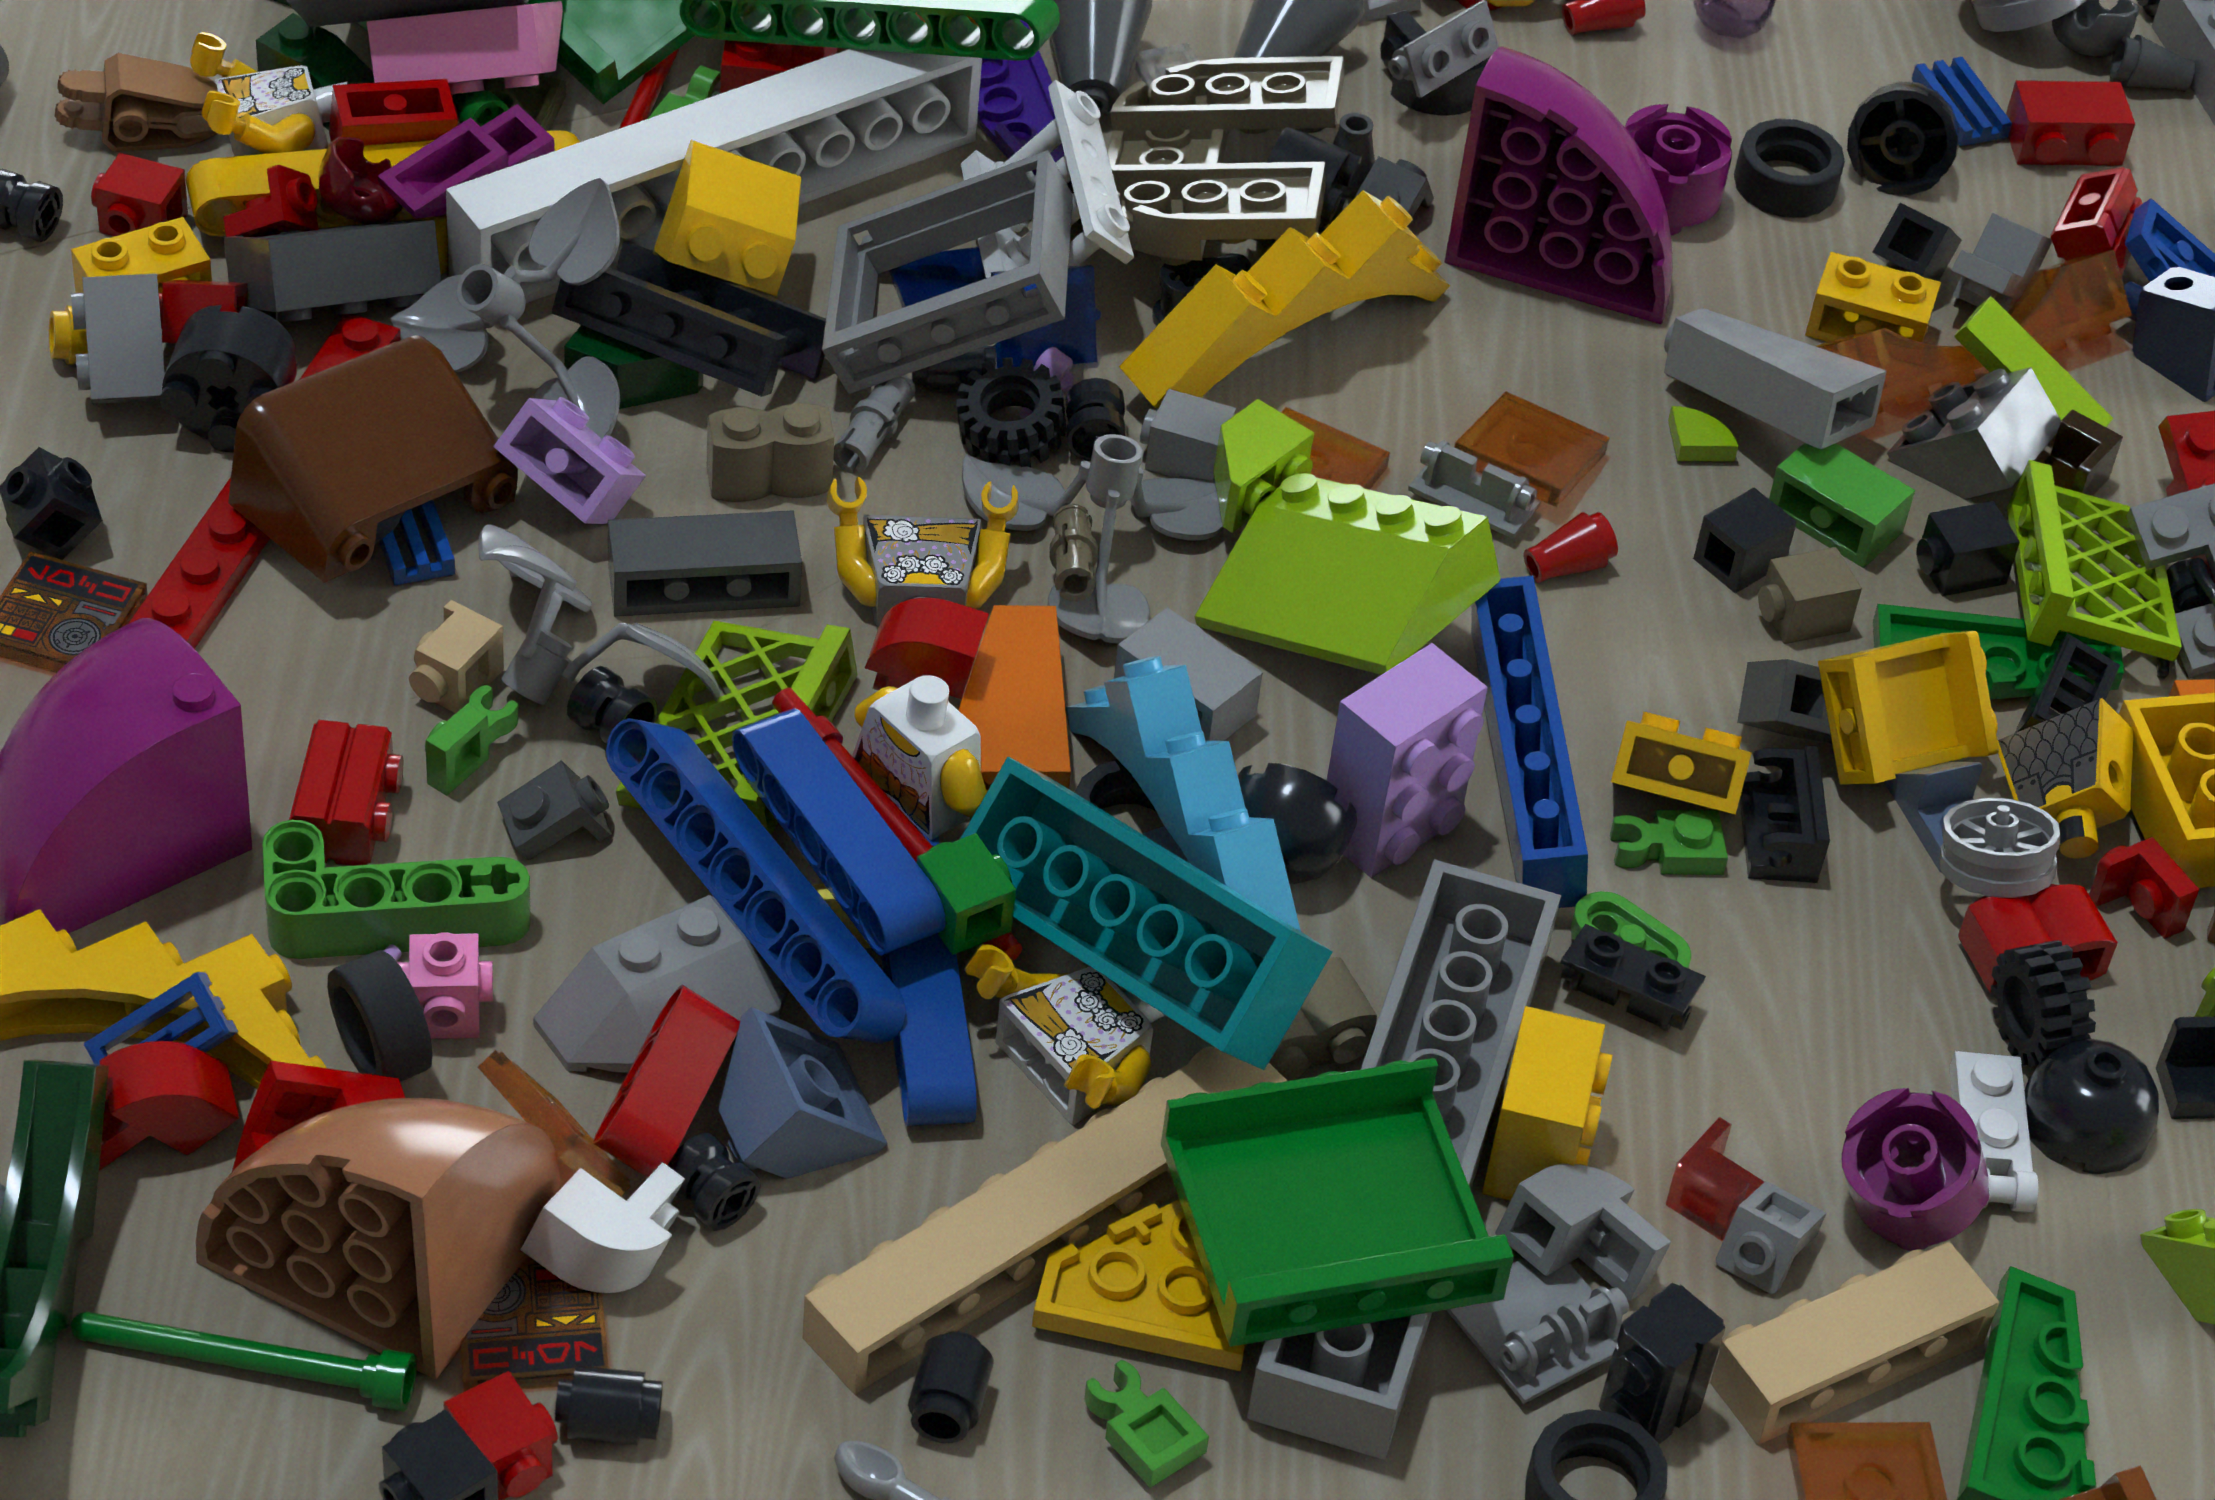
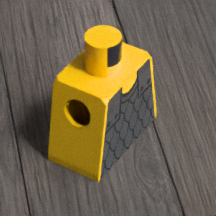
M2103 698L1997 740L1999 747L1998 755L2013 799L2030 803L2048 812L2059 823L2061 834L2060 852L2068 858L2079 859L2094 854L2099 847L2096 829L2125 818L2131 807L2133 728Z

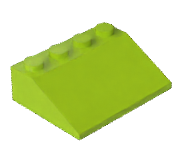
M1296 473L1286 478L1280 487L1258 503L1194 616L1196 625L1204 629L1382 675L1412 656L1501 581L1488 517L1461 511L1453 506H1439L1413 500L1405 495H1391L1365 489L1357 484H1343L1317 478L1308 473Z

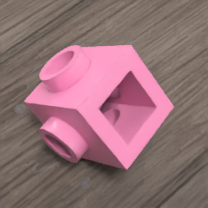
M443 932L437 934H410L409 962L397 963L403 969L415 991L423 1010L431 1039L480 1038V1002H493V961H479L478 933L453 934Z

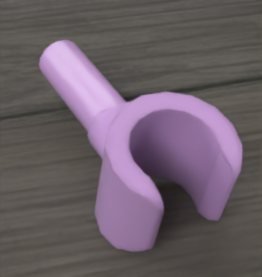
M1055 347L1045 350L1038 358L1034 371L1043 364L1050 369V378L1055 375L1057 376L1063 393L1068 392L1074 382L1073 373L1069 371L1073 366L1072 359ZM1023 407L1020 411V417L1023 419L1033 411Z

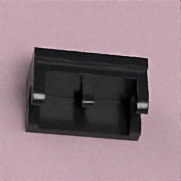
M1806 746L1805 750L1784 748L1759 749L1753 753L1755 765L1762 767L1776 766L1780 769L1774 773H1762L1760 771L1746 773L1740 796V808L1748 879L1818 883L1830 843L1819 747Z

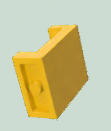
M1976 631L1941 633L1818 661L1840 785L1875 784L1896 779L1895 774L1967 757H1986L1999 752L1996 736L1998 723L1991 707L1985 674L1987 661Z

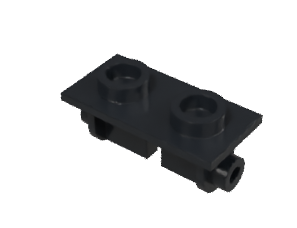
M1587 924L1584 925L1560 962L1564 965L1561 978L1571 982L1570 989L1585 993L1612 1006L1618 1001L1621 990L1631 994L1626 1012L1660 1026V1029L1668 1031L1671 1026L1681 1031L1684 1029L1692 1011V1006L1689 1004L1706 976L1684 967L1673 959L1663 958L1626 942L1613 933L1601 931Z

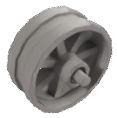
M1981 798L1965 801L1950 808L1943 818V844L1940 847L1939 858L1941 872L1951 883L1969 892L1989 897L2016 898L2036 894L2049 887L2056 877V852L2059 849L2061 835L2059 823L2048 812L2030 803L2013 799Z

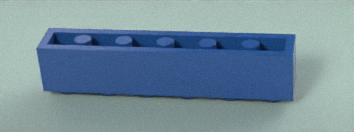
M1534 577L1501 578L1500 582L1471 605V635L1479 679L1488 687L1484 706L1516 882L1561 895L1558 908L1575 907L1578 901L1587 895L1588 850Z

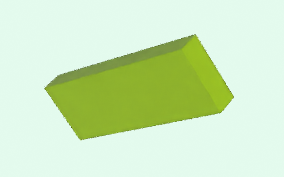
M1992 296L1978 306L1954 335L1989 372L2004 369L2006 373H2011L2031 367L2061 420L2073 409L2105 427L2112 421L2113 417Z

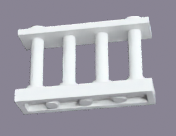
M1055 80L1048 86L1055 119L1005 163L1001 161L995 163L975 150L961 163L963 178L967 180L1047 150L1051 153L1062 143L1065 155L1056 162V165L1065 182H1072L1074 190L1072 194L1071 226L1081 218L1084 230L1070 242L1068 275L1100 247L1127 264L1134 258L1128 235L1130 225L1122 212L1099 123L1100 110L1086 93L1082 91L1075 93ZM1029 220L977 239L986 278L1030 263L1032 229L1028 230ZM1034 283L1023 288L1025 291L1037 288ZM1049 324L1023 334L1036 341L1052 327Z

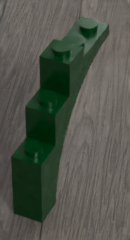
M24 1060L17 1122L9 1173L0 1213V1437H26L27 1426H37L50 1418L57 1333L62 1329L70 1327L72 1322L80 1239L93 1236L109 1065L48 1060Z

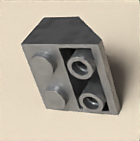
M2031 367L2011 373H2006L2004 369H1998L1986 374L1975 383L1961 386L1959 382H1951L1934 391L1928 398L1930 402L1928 407L1902 427L1903 435L1891 447L1887 455L1892 463L1963 499H1968L2011 488L2022 475L2029 459L2034 461L2057 434L2061 419Z

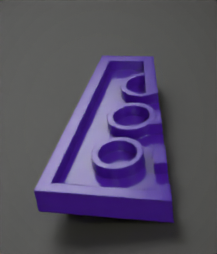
M1020 20L1025 27L1030 29L1029 25L1026 22ZM1039 50L1031 58L1020 61L982 58L977 124L1008 159L1055 119L1048 89L1052 80ZM1062 143L1050 153L1055 163L1065 155ZM1036 169L1032 170L1033 174L1036 175Z

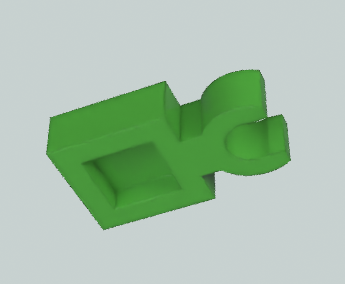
M1656 810L1653 823H1647L1643 819L1632 815H1621L1613 819L1610 840L1628 841L1618 842L1614 857L1616 866L1636 868L1643 865L1647 860H1658L1660 874L1724 875L1728 855L1719 811Z
M1120 1360L1115 1364L1113 1381L1122 1389L1121 1391H1107L1094 1378L1086 1381L1084 1400L1087 1407L1096 1416L1109 1420L1107 1422L1105 1439L1150 1488L1207 1453L1209 1435L1164 1387L1147 1397L1140 1390V1374L1127 1361Z

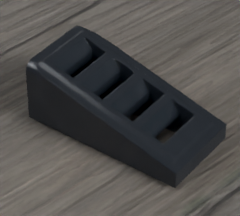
M2067 633L2052 657L2020 719L2015 733L2103 698L2106 700L2120 665ZM2067 666H2071L2072 668L2086 675L2090 679L2094 680V684L2092 685L2091 683L2077 676L2073 672L2069 671L2068 669H2066Z

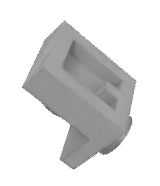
M1765 1181L1738 1206L1717 1254L1716 1263L1723 1269L1760 1289L1774 1294L1782 1287L1794 1257L1817 1236L1827 1213Z

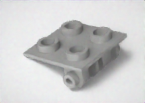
M1522 1258L1512 1263L1504 1300L1447 1309L1446 1311L1523 1404L1612 1359L1614 1348L1618 1345L1617 1338L1621 1327L1622 1315L1629 1311V1304L1624 1293L1617 1287L1609 1290L1601 1286L1592 1290L1570 1263L1545 1276L1525 1258Z

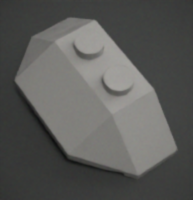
M708 895L592 947L533 1017V1026L567 1071L586 1072L588 1067L612 1072H629L661 1010L682 984L738 1020H741V1016L750 1007L779 1018L789 990L714 896Z

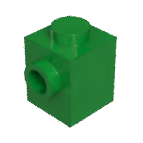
M977 833L954 842L939 843L926 853L917 856V864L932 882L942 901L946 925L945 929L938 933V935L952 955L1011 932L1016 889L1012 884L1011 875L1004 860L998 854L992 855Z

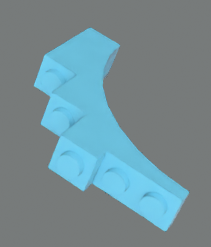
M1161 656L1126 663L1123 665L1125 676L1105 681L1104 685L1083 691L1086 702L1065 707L1071 732L1091 737L1111 751L1123 764L1146 794L1165 828L1181 848L1191 865L1301 932L1274 819L1249 817L1248 811L1245 808L1230 742L1205 741L1186 665L1163 666Z

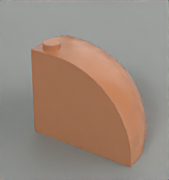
M430 1098L381 1099L341 1107L306 1120L279 1134L245 1159L220 1184L213 1193L211 1202L201 1213L198 1221L196 1262L380 1353L384 1349L415 1354L417 1358V1371L436 1380L467 1342V1332L478 1318L485 1319L487 1317L483 1312L514 1273L517 1275L522 1273L518 1267L524 1270L532 1260L531 1257L521 1251V1248L543 1207L560 1190V1173L556 1151L550 1138L542 1129L513 1116L466 1103Z

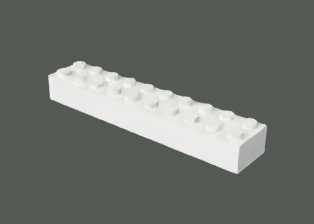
M848 49L447 188L448 275L451 277L463 274L468 268L477 264L488 265L502 274L510 266L520 271L544 269L545 267L534 262L529 254L530 238L535 226L541 217L561 198L578 186L597 178H601L609 185L620 228L619 247L609 267L616 270L623 242L629 241L654 251L690 140L799 175L801 177L799 205L975 142L982 58ZM557 273L549 282H521L519 285L523 289L525 302L529 303L557 293L560 276Z

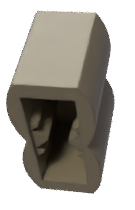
M794 403L780 406L770 411L749 407H733L709 414L706 469L711 497L722 501L745 502L757 500L770 494L791 498H804L828 492L832 484L835 438L829 408L816 404Z
M1329 958L1269 1061L1287 1081L1298 1079L1312 1065L1352 1062L1363 1055L1369 1047L1376 1027L1377 1014L1341 958Z

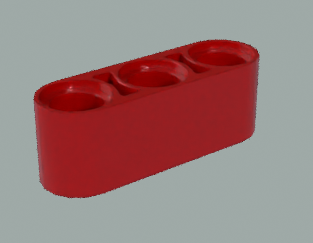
M683 984L679 986L654 1022L599 1126L593 1144L647 1178L662 1162L668 1165L681 1144L737 1035L740 1020Z

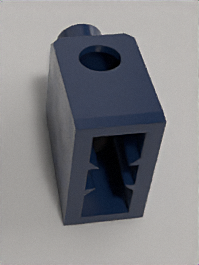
M2174 267L2168 269L2144 287L2134 282L2126 283L2116 297L2114 308L2117 313L2136 321L2132 347L2135 357L2197 399L2207 402L2214 397L2215 277L2181 267Z

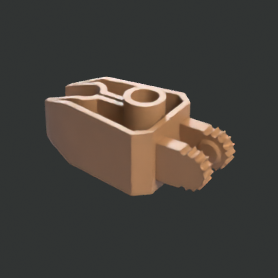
M116 53L104 61L103 71H77L75 69L74 71H63V74L59 75L57 89L59 94L66 98L65 100L60 99V102L56 103L54 116L56 122L64 125L65 128L101 131L102 143L113 152L186 148L218 134L209 127L208 122L201 114L207 93L209 91H218L216 82L208 77L198 75L190 67Z

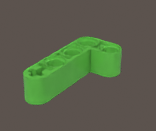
M287 820L270 827L264 835L262 845L268 939L271 947L278 954L287 958L307 959L367 955L378 950H384L390 944L397 946L401 952H409L410 934H437L443 932L453 934L478 933L479 947L503 946L517 942L529 931L531 922L530 876L527 868L512 858L482 857L325 867L324 840L321 831L315 825L304 820Z

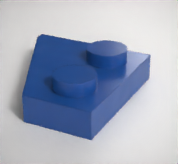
M2150 198L2135 208L2125 246L2149 282L2174 267H2181L2215 277V253L2159 204Z

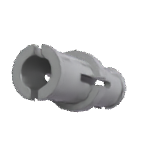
M906 374L875 385L869 397L855 405L850 414L849 427L834 445L833 460L841 469L849 473H854L856 469L858 473L863 472L879 445L888 442L897 430V419L900 413L914 397L916 391L914 383Z

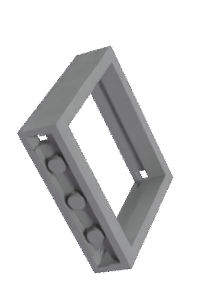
M1049 150L838 226L822 351L848 394L1065 319L1073 195ZM1036 169V175L1033 174L1032 170ZM1033 219L1029 264L873 318L878 274ZM868 230L870 235L862 237V243L858 245L853 235ZM1034 283L1037 288L1025 291L1023 288Z

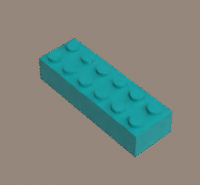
M1009 756L1006 758L960 838L962 839L977 833L992 855L998 854L1004 860L1009 869L1012 884L1016 889L1014 918L1220 1051L1262 1070H1265L1333 953L1327 947L1060 783Z

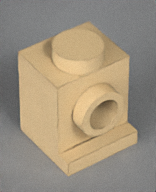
M450 600L444 606V622L435 631L427 632L416 647L414 653L416 669L409 676V683L413 691L421 699L430 703H436L457 713L469 703V698L473 691L483 685H489L504 670L503 625Z

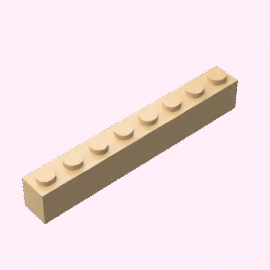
M1214 1046L1203 1048L1184 1067L1165 1078L1157 1077L1150 1080L1139 1090L1136 1096L1113 1110L1103 1109L1097 1112L1087 1121L1083 1128L1060 1142L1051 1141L1044 1144L1033 1154L1030 1160L1007 1174L999 1173L991 1176L974 1194L951 1208L945 1206L935 1210L918 1228L896 1241L887 1240L882 1242L868 1254L865 1260L840 1275L831 1274L821 1279L805 1295L802 1338L854 1395L920 1355L923 1352L925 1343L930 1338L960 1330L1042 1279L1048 1254L1071 1243L1076 1248H1079L1106 1235L1108 1225L1153 1203L1159 1206L1177 1195L1161 1147L1167 1100L1183 1098L1193 1093L1210 1094L1247 1088L1261 1082L1279 1083L1287 1080L1270 1063H1268L1265 1070H1262L1230 1056Z

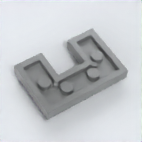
M2215 484L2130 507L2126 517L2147 570L2205 554L2215 580ZM2208 604L2176 613L2175 616L2182 646L2179 654L2188 678L2214 671V606Z

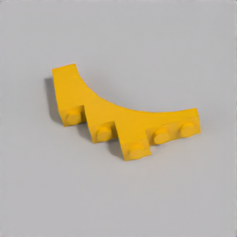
M1362 190L1321 234L1315 232L1309 238L1289 227L1247 272L1241 270L1235 275L1215 264L1119 367L1153 407L1159 409L1168 388L1202 398L1214 385L1249 357L1284 334L1322 314L1357 301L1386 295H1414L1435 302L1450 285L1436 271L1442 265V262L1407 227L1413 220L1410 214L1389 195L1383 201H1380Z
M41 909L0 926V1041L40 1034H99L192 974L206 972L212 982L209 988L213 996H219L225 1006V1009L222 1010L227 1020H232L238 1030L237 1034L209 1050L206 1054L226 1064L228 1071L235 1073L257 1090L270 1060L327 1068L320 1057L315 1055L309 1058L300 1045L297 1028L287 1013L286 993L292 990V983L286 966L277 954L268 956L253 934L183 963L176 947L170 941L162 944L146 921L78 951L69 933L65 929L56 932ZM195 998L188 999L130 1037L145 1040L196 1008L198 1004ZM207 1020L173 1042L186 1043L210 1027Z

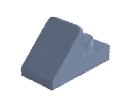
M1949 761L1895 774L1896 779L1884 781L1939 872H1941L1939 858L1940 847L1943 844V818L1950 808L1965 801L1974 800L1973 796L1983 768L1980 762Z

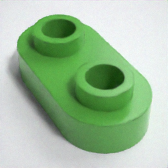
M1605 891L1593 892L1582 897L1576 904L1570 928L1573 940H1575L1584 925L1587 924L1601 931L1613 933L1622 940L1663 958L1673 959L1689 969L1691 950L1688 943L1679 934L1623 896Z

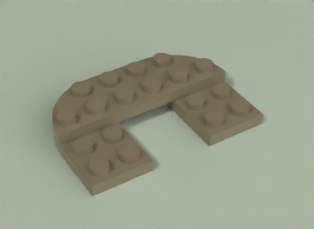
M1343 56L1222 58L1186 63L1165 69L1166 75L1152 81L1150 89H1148V83L1141 80L1125 90L1113 104L1111 109L1112 135L1107 154L1122 212L1130 225L1128 235L1132 249L1158 256L1163 263L1168 265H1182L1191 260H1202L1206 240H1218L1224 244H1238L1247 239H1275L1277 241L1289 227L1309 238L1315 232L1318 233L1326 188L1325 162H1222L1229 130H1240L1247 134H1259L1269 129H1285L1288 126L1306 133H1316L1325 128H1336L1345 76Z

